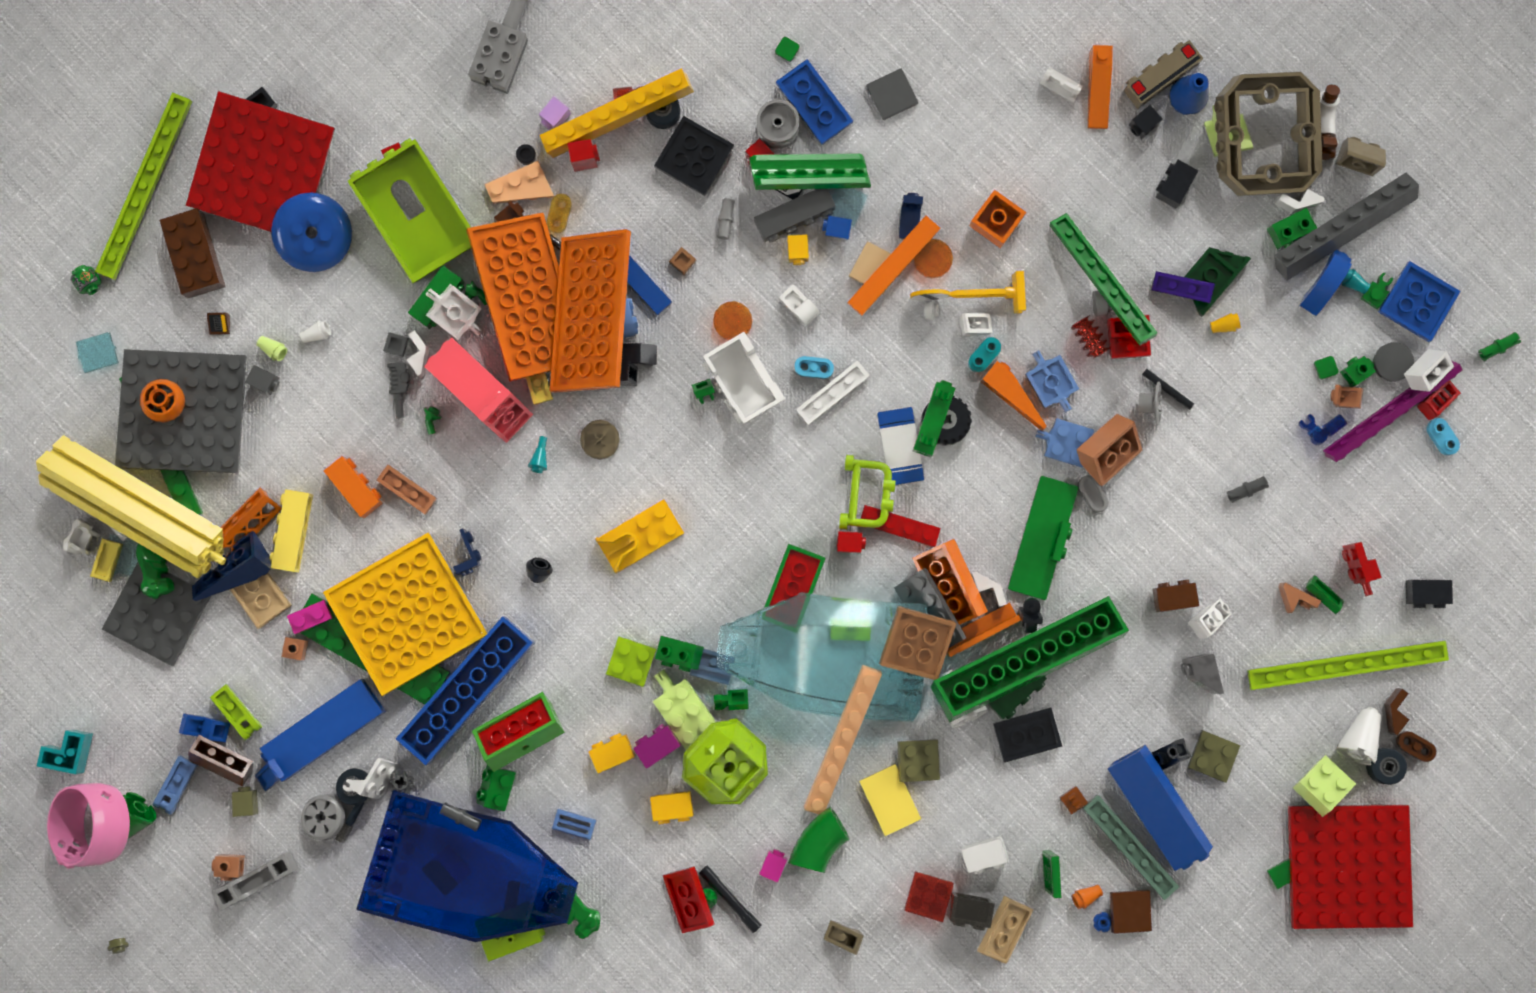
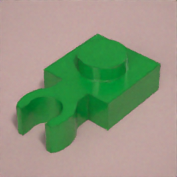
M1385 273L1379 275L1377 283L1372 281L1368 291L1360 298L1375 309L1381 306L1389 294L1385 287L1393 281L1391 277L1388 282H1384L1383 276Z

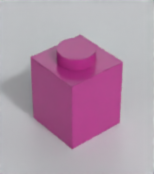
M774 849L773 852L768 850L759 875L778 883L787 862V858L784 857L785 853Z

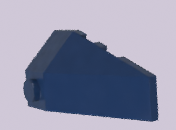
M254 531L237 541L233 545L234 550L227 557L223 555L226 558L224 565L218 564L214 570L209 569L192 586V599L194 601L255 581L271 570L270 556Z

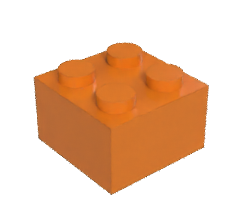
M994 189L971 220L969 226L1001 249L1027 212Z

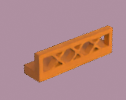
M261 487L220 527L223 529V548L230 547V553L234 550L233 545L236 543L234 542V536L237 533H244V537L248 532L252 531L258 534L282 509ZM267 503L274 507L269 513L262 514V508ZM251 519H258V524L255 527L248 528V522Z
M1010 603L990 612L961 628L967 638L950 647L947 651V656L952 657L1021 621L1019 615H1016Z

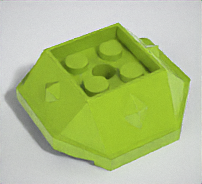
M737 718L711 723L683 755L682 779L710 804H741L768 775L766 745ZM731 762L729 767L724 768L726 763Z

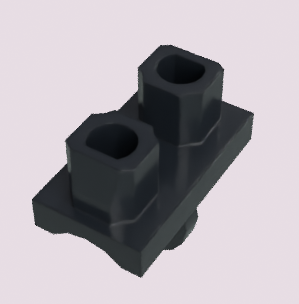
M1035 598L1026 599L1023 607H1019L1018 610L1022 621L1021 625L1026 633L1037 631V625L1043 623V617L1040 613L1041 606Z
M1184 738L1152 752L1153 757L1162 770L1192 757L1186 748Z

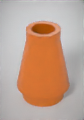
M1097 884L1092 887L1076 890L1071 897L1078 909H1086L1095 900L1103 896V891Z

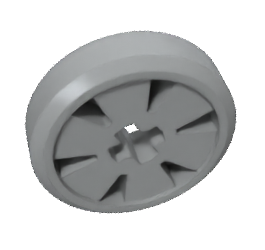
M319 795L310 799L305 804L301 814V825L304 832L315 840H329L335 837L342 829L345 820L342 804L336 798L326 795ZM320 816H326V819L320 820Z

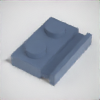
M704 649L699 669H691L690 675L729 685L735 656Z

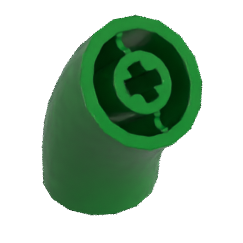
M831 806L821 812L804 829L792 850L789 864L825 873L834 853L850 840L846 829Z

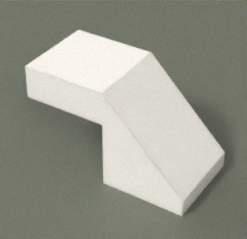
M1307 189L1301 194L1298 201L1282 193L1277 197L1274 204L1289 213H1295L1305 208L1316 207L1325 198Z
M414 330L408 335L419 351L408 358L407 361L420 378H423L425 376L426 368L424 366L427 364L429 348Z
M977 572L970 573L979 592L991 588L996 607L1007 605L1000 584Z

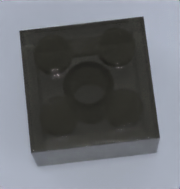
M951 891L947 917L953 922V925L965 927V924H970L974 929L984 931L985 927L991 928L995 903L989 898Z

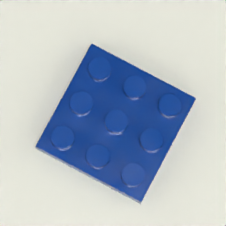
M1408 261L1378 312L1427 342H1431L1461 291L1413 262Z

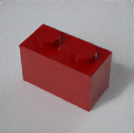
M591 139L567 143L574 172L598 168L597 161H600L599 152L596 144H592Z

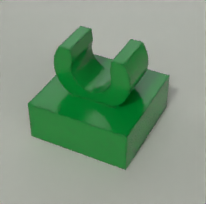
M710 378L691 385L696 399L699 398L701 404H704L703 397L706 395L710 396L711 401L714 400L713 393L715 391Z

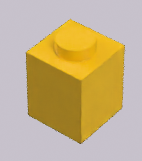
M807 234L789 235L787 237L789 263L804 265L809 260Z

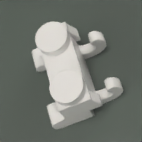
M76 519L72 523V530L69 536L63 540V548L65 551L79 555L80 552L90 555L91 551L86 548L92 536L99 537L100 533L92 530L93 525L81 519Z

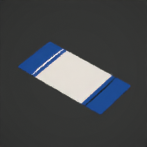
M912 407L878 412L885 462L892 471V480L896 481L895 485L923 481L924 474L921 456L918 453L912 452L917 438Z

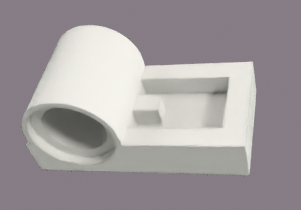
M794 284L779 297L780 301L804 327L820 315L818 308Z

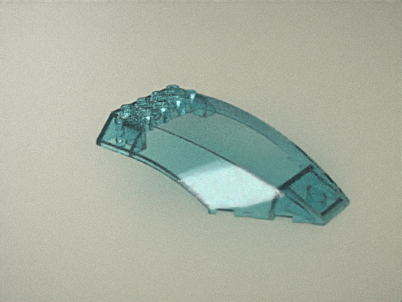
M801 592L797 596L779 601L773 606H767L756 611L754 614L720 626L716 666L793 710L841 717L861 666L865 665L880 670L882 676L864 719L914 721L921 707L924 677L881 666L879 661L897 607L901 606L928 614L927 605L847 599Z

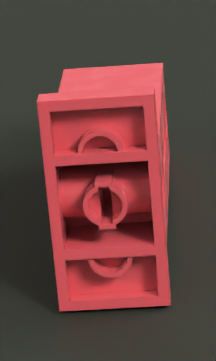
M452 337L442 344L441 349L435 355H432L424 366L506 443L534 415Z

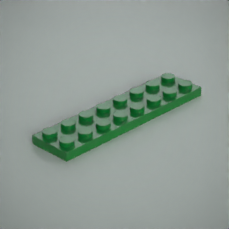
M311 593L303 609L324 599ZM327 602L333 619L305 630L301 634L367 671ZM436 665L397 689L426 704L445 683L450 671Z

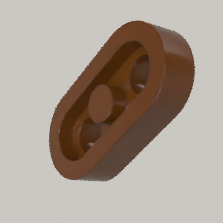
M1403 731L1397 736V746L1409 755L1424 762L1432 761L1435 758L1437 751L1431 742L1410 731ZM1406 737L1409 739V743L1407 745L1404 744V739ZM1422 748L1426 749L1425 755L1421 753Z

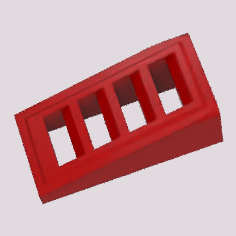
M1449 380L1440 389L1429 394L1417 405V408L1428 420H1432L1438 417L1461 392ZM1444 388H1445L1452 396H1449V395L1445 392Z

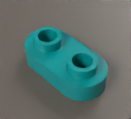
M993 337L985 339L970 356L968 366L973 372H983L1001 351L999 340ZM993 344L995 349L989 350L988 345ZM976 359H981V360H982V364H981V365H977V364L975 363V360H976Z

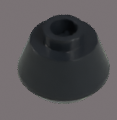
M535 557L526 563L527 576L534 583L544 582L552 574L553 568L551 564L543 558Z

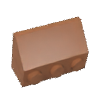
M1116 414L1076 449L1081 465L1100 486L1105 485L1143 451L1135 422L1119 414Z

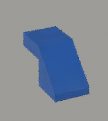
M183 713L179 733L197 737L201 735L212 741L226 743L231 723Z

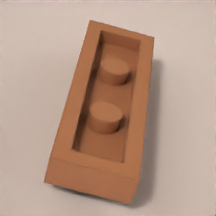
M388 464L376 480L425 515L437 500L435 496Z

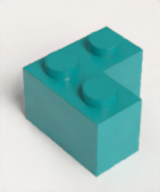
M74 729L65 730L62 747L52 745L41 746L36 766L71 774L84 773L93 733Z

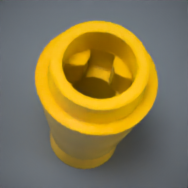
M1229 313L1210 322L1212 333L1236 332L1237 329L1241 328L1237 313Z

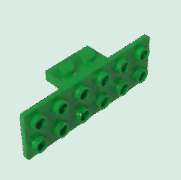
M1040 476L1008 590L1041 600L1047 599L1056 564L1065 558L1067 548L1064 546L1066 540H1070L1073 529L1070 528L1071 523H1069V519L1078 492V486Z

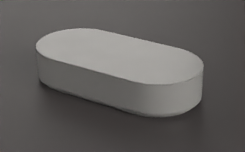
M1091 475L1082 477L1078 482V489L1090 510L1096 513L1106 510L1109 501L1102 487Z

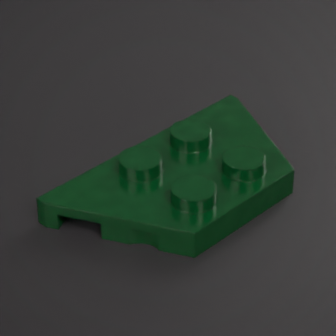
M1209 247L1184 277L1215 284L1211 303L1193 300L1201 317L1204 316L1251 260L1250 257L1234 255L1231 252H1222L1219 249Z

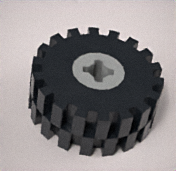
M953 396L937 444H942L941 446L954 445L960 442L969 432L972 423L971 411L968 410V405L964 404L962 399H957ZM927 404L926 407L924 408V411H923V413H922V415H921V418H922V419H921V424H922V421H923V418H924V415H925V412H926V409H927L928 404Z

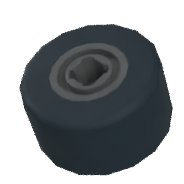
M676 100L646 114L647 120L656 128H671L680 118L679 101Z
M1380 748L1378 749L1376 763L1371 761V765H1366V769L1372 780L1381 784L1393 785L1404 778L1407 772V763L1400 752L1394 749Z

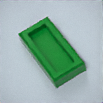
M1316 575L1312 576L1307 583L1306 589L1317 599L1321 600L1336 615L1341 611L1344 600Z

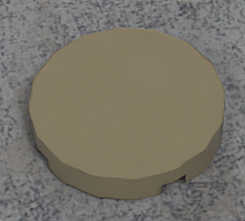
M595 420L584 427L581 432L580 442L587 455L601 460L609 458L616 452L619 447L620 437L614 425L608 421Z

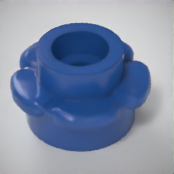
M1106 912L1096 914L1093 919L1094 928L1097 931L1108 932L1111 927V917Z

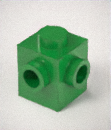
M1357 356L1346 362L1348 366L1340 371L1350 387L1358 385L1376 372L1373 362L1365 356L1357 358Z

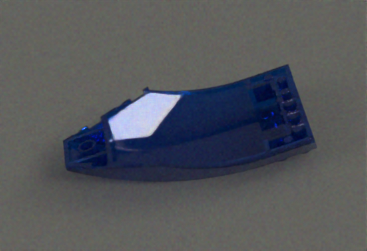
M393 790L356 908L357 911L472 942L485 941L568 922L578 882L512 821L466 810V813L482 820L478 830L475 832L441 815L442 803Z

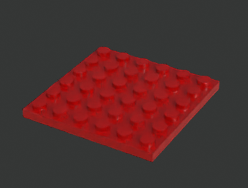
M218 91L185 206L198 208L201 211L271 232L273 218L285 201L298 194L317 193L335 127Z
M1336 805L1323 817L1312 806H1288L1291 928L1413 927L1409 805Z

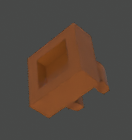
M1077 786L1059 797L1070 814L1075 813L1088 804Z

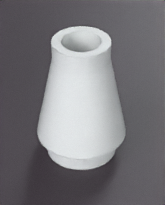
M318 321L305 331L300 332V338L303 343L327 339L331 335V329L326 321Z

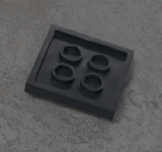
M683 116L654 164V168L705 196L733 150L734 144Z

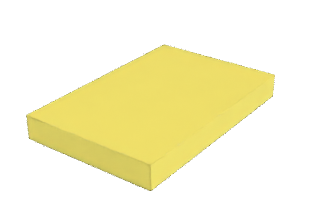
M896 764L859 781L885 836L921 820L905 783L899 782V770Z

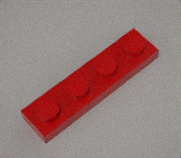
M864 505L860 519L877 520L881 515V510ZM889 512L885 524L873 529L935 547L941 528Z

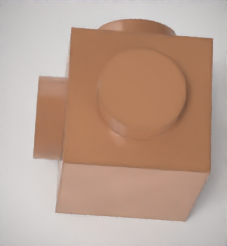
M220 854L215 856L211 866L212 871H214V877H220L222 881H232L233 878L243 876L245 855Z

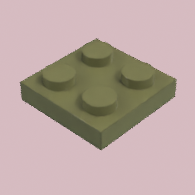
M1201 730L1188 768L1227 783L1241 745Z
M937 739L897 741L899 782L940 780Z

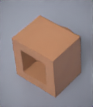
M285 637L281 657L305 660L308 641ZM292 645L296 647L295 652L290 651Z

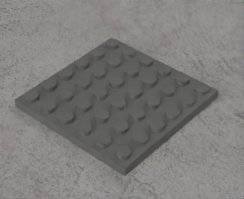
M124 349L115 466L125 469L239 473L246 355ZM167 379L175 382L182 389L185 396V407L175 420L164 423L156 422L149 419L143 413L139 401L140 394L143 388L151 381ZM163 389V390L166 391L167 393L173 392L172 390H169V389ZM159 395L156 398V403H162L165 396ZM172 399L171 405L167 409L172 406L174 399ZM155 406L154 409H152L154 412L162 413V410L156 408Z

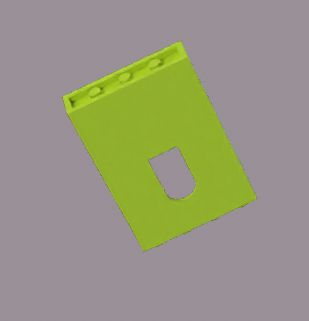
M409 138L400 144L401 148L394 151V149H391L384 153L385 158L380 161L375 159L366 165L368 168L364 171L357 170L350 174L351 179L347 181L412 283H415L471 248L466 231L471 226L417 140ZM398 180H404L411 186L425 208L424 212L411 220H408L391 192L393 183Z

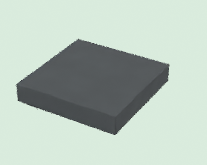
M902 68L866 84L882 120H886L919 103Z

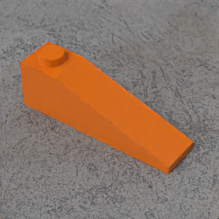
M1093 45L1089 52L1088 128H1108L1113 46Z
M997 361L980 382L1039 430L1043 431L1046 428L1045 422L1014 374L1010 371L1011 368L1006 363H999Z

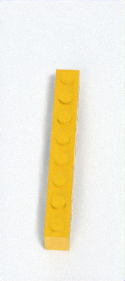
M681 68L539 136L546 153L555 158L569 151L567 143L586 139L593 140L694 91L687 74Z

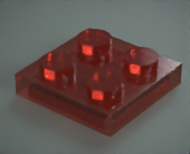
M915 871L904 911L943 922L954 882Z

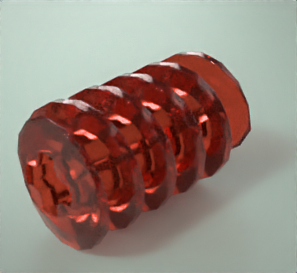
M1089 316L1073 324L1071 330L1078 329L1075 337L1082 336L1079 344L1086 343L1083 350H1090L1087 357H1094L1093 359L1109 351L1111 346L1104 347L1107 340H1100L1103 333L1096 334L1099 326L1092 327L1095 319L1088 320Z

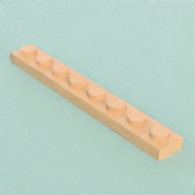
M865 665L861 666L804 804V810L816 814L826 810L882 676L880 670Z

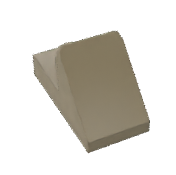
M830 920L824 940L857 955L864 935L859 930L848 928L836 921Z

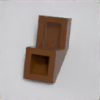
M1396 688L1384 703L1387 728L1391 735H1398L1410 720L1397 710L1409 694L1402 688Z

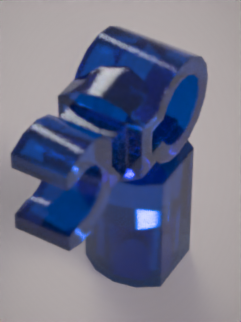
M1311 414L1307 416L1310 421L1309 424H1305L1302 420L1298 422L1302 429L1308 431L1307 434L1315 445L1323 444L1328 436H1333L1347 425L1346 420L1340 414L1322 426L1323 429L1319 425L1316 426L1315 418Z

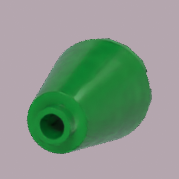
M127 792L126 795H123L130 819L128 839L151 825L156 819V812L153 806L150 805L148 807L144 803L146 799L133 792Z

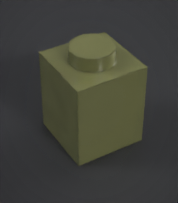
M250 786L238 787V791L232 792L233 817L258 814L257 790H251Z

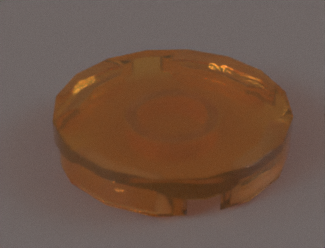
M931 239L914 258L915 268L926 278L942 277L949 271L952 265V251L945 242Z
M736 301L726 302L715 311L713 318L714 328L726 340H731L742 332H745L747 335L752 327V315L749 309L742 303Z

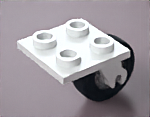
M378 758L369 774L357 768L344 771L336 783V793L339 799L349 805L362 804L369 797L380 799L386 793L389 781L395 777V773L397 774L400 764Z

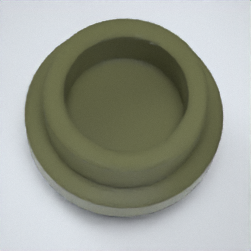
M117 938L109 941L107 949L112 951L113 954L122 953L129 944L126 942V938Z

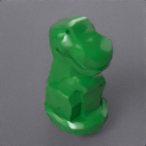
M138 543L136 557L143 574L140 588L142 593L152 599H158L162 595L171 593L174 590L173 580L171 578H161L162 574L169 572V568L166 565L167 560Z
M559 883L555 889L552 887L548 889L542 899L545 903L541 911L543 914L550 915L553 913L565 919L568 925L574 920L577 921L578 925L575 927L574 933L580 939H585L594 931L599 930L601 922L599 911L587 907L571 887Z

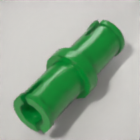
M1513 332L1501 340H1494L1493 344L1478 350V353H1482L1479 355L1483 361H1486L1520 344V337L1516 332Z

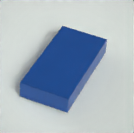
M274 759L267 762L255 774L264 791L271 789L285 776Z

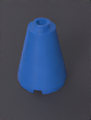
M1196 73L1175 81L1169 93L1172 107L1183 115L1199 113L1208 102V78L1204 74Z

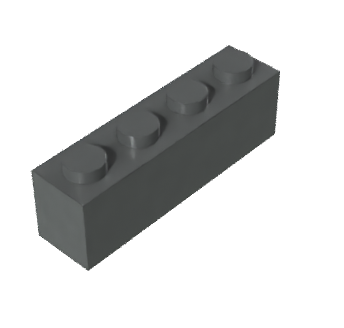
M815 189L754 217V222L763 241L771 243L778 240L779 236L787 233V235L794 233L798 230L797 227L809 226L815 223V219L821 216L822 218L831 216L836 205L828 189Z

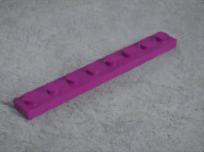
M1452 361L1454 367L1430 392L1412 390L1409 387L1324 449L1325 456L1335 462L1344 459L1348 453L1359 448L1370 437L1375 436L1381 429L1392 424L1395 419L1407 413L1417 403L1422 402L1429 394L1440 389L1447 381L1455 378L1463 370L1461 365Z

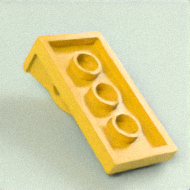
M663 499L601 537H596L595 540L612 566L613 571L617 574L683 535L684 532Z

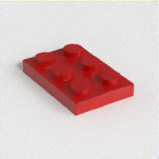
M695 866L663 875L682 933L715 925Z

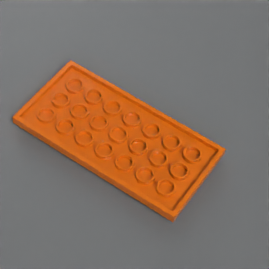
M544 213L467 228V235L509 382L551 372L559 265Z
M627 229L561 238L550 391L553 393L620 387L631 231Z

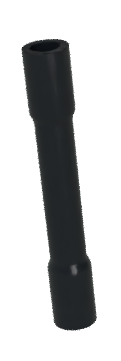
M708 865L699 872L701 877L716 890L752 933L762 926L753 914L747 911Z

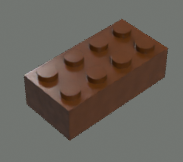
M196 208L160 219L181 295L189 299L226 287L204 213Z

